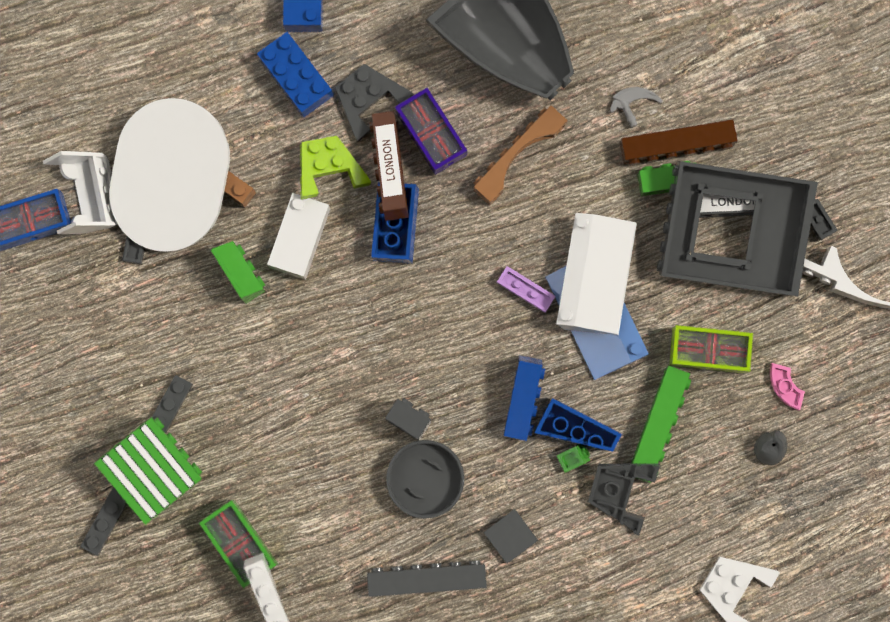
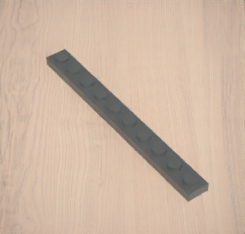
M177 375L174 376L152 416L154 419L158 417L163 423V431L165 433L169 430L193 386L192 383ZM114 487L80 546L96 556H99L127 506V502Z

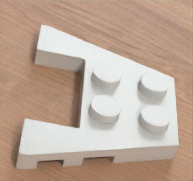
M718 557L699 591L717 610L725 622H748L735 614L733 610L752 578L754 577L765 585L772 587L780 572Z

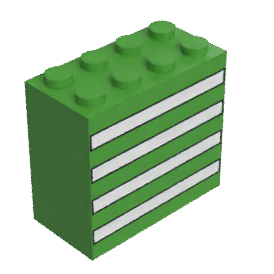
M152 416L94 463L145 525L202 479L200 468L195 462L191 465L187 460L190 458L183 448H177L175 445L177 440L170 432L166 434L163 431L164 425L158 417L154 419Z

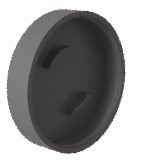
M419 440L402 447L390 461L386 475L388 493L395 505L410 516L423 519L438 517L448 512L457 503L464 488L462 464L456 454L442 443L432 440Z

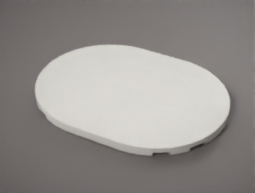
M168 98L157 100L135 112L121 132L110 181V206L121 230L131 240L145 248L155 251H178L192 246L212 229L219 216L229 170L230 150L221 124L205 108L184 99Z

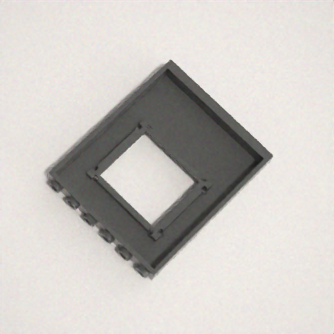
M677 161V165L674 164L672 176H675L674 184H671L669 189V195H672L671 203H668L666 208V214H669L668 221L664 222L663 233H666L665 240L661 241L660 244L662 258L657 263L659 275L798 297L818 182ZM703 193L755 201L745 260L694 252Z

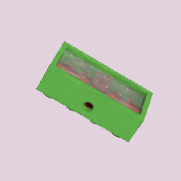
M235 500L229 501L199 522L243 588L251 584L244 569V560L263 553L270 570L279 565Z

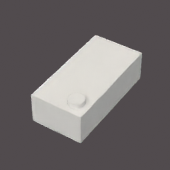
M292 193L267 263L269 268L306 280L330 211L328 204L310 198L301 200L300 195Z

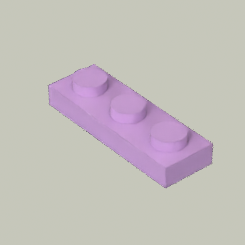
M508 266L497 281V284L546 313L556 297Z

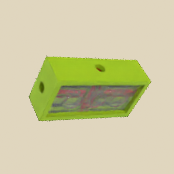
M675 325L672 328L669 366L746 374L750 372L753 333Z

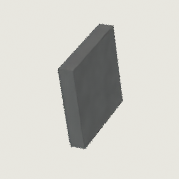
M515 509L484 531V534L507 564L538 541Z

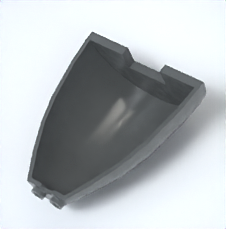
M448 0L426 19V22L433 30L475 66L518 89L551 100L558 94L556 90L560 86L565 88L572 81L570 77L574 74L570 54L560 24L549 0Z

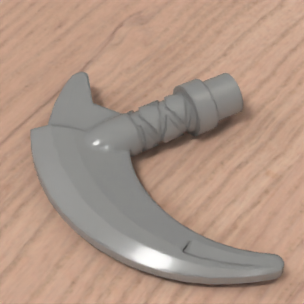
M630 87L619 91L613 96L614 101L610 112L613 113L616 109L623 110L627 123L633 128L638 124L629 104L638 99H651L662 103V99L648 89Z

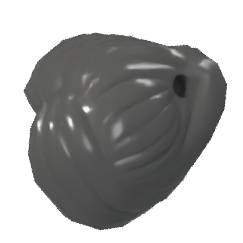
M779 430L760 435L754 445V453L758 461L770 466L781 462L787 452V438Z

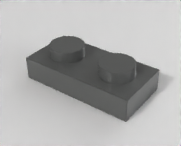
M817 198L814 203L811 228L819 241L838 230Z

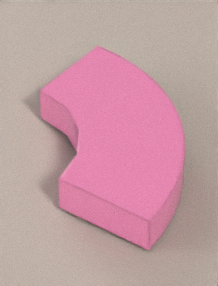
M771 363L770 381L774 392L783 403L799 411L805 392L798 389L793 383L790 376L791 368Z

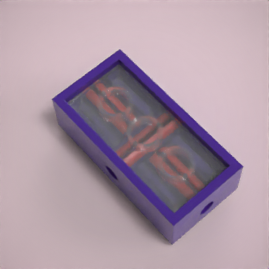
M428 88L395 106L397 116L435 175L467 156L468 150Z

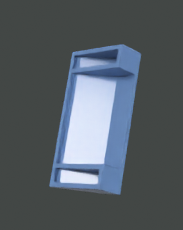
M566 266L545 276L553 295L556 296L555 299L559 306ZM625 303L623 305L619 335L570 330L594 380L649 354Z

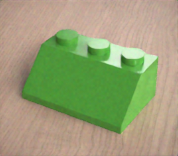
M232 241L211 249L238 295L246 304L265 292L263 289L265 283L260 276L256 278L253 273L256 269L250 260L246 262L243 257L246 253L240 244L236 246Z

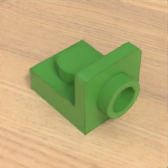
M579 444L556 455L565 473L590 461L589 451L583 444Z

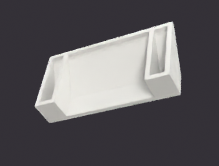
M575 213L556 323L564 330L619 335L637 226L636 222L595 214Z

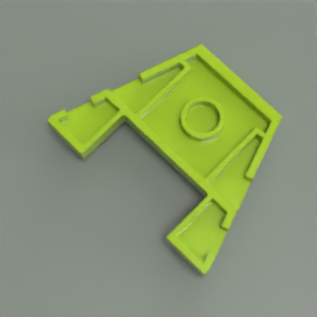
M338 136L301 143V200L318 196L319 192L314 181L316 177L347 171L354 189L370 186L371 180Z

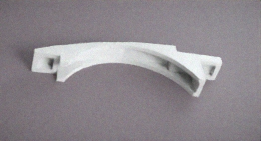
M829 247L820 265L807 259L804 260L802 273L809 277L820 278L819 281L824 284H833L830 289L831 292L860 303L890 310V302L871 297L853 284L843 270L837 248Z

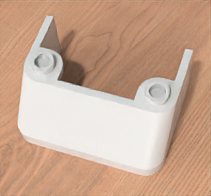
M60 151L43 160L45 165H59L60 172L64 178L75 180L81 215L73 217L71 224L57 230V234H85L118 225L112 213L109 199L112 176L108 158L103 153Z

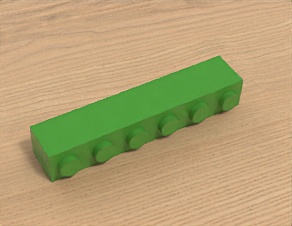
M669 365L665 368L631 464H656L663 461L665 451H663L664 445L669 444L672 433H669L671 426H675L678 420V415H676L677 409L682 407L685 397H682L684 390H688L691 384V379H689L690 373ZM636 477V479L641 480L646 483H651L650 481Z

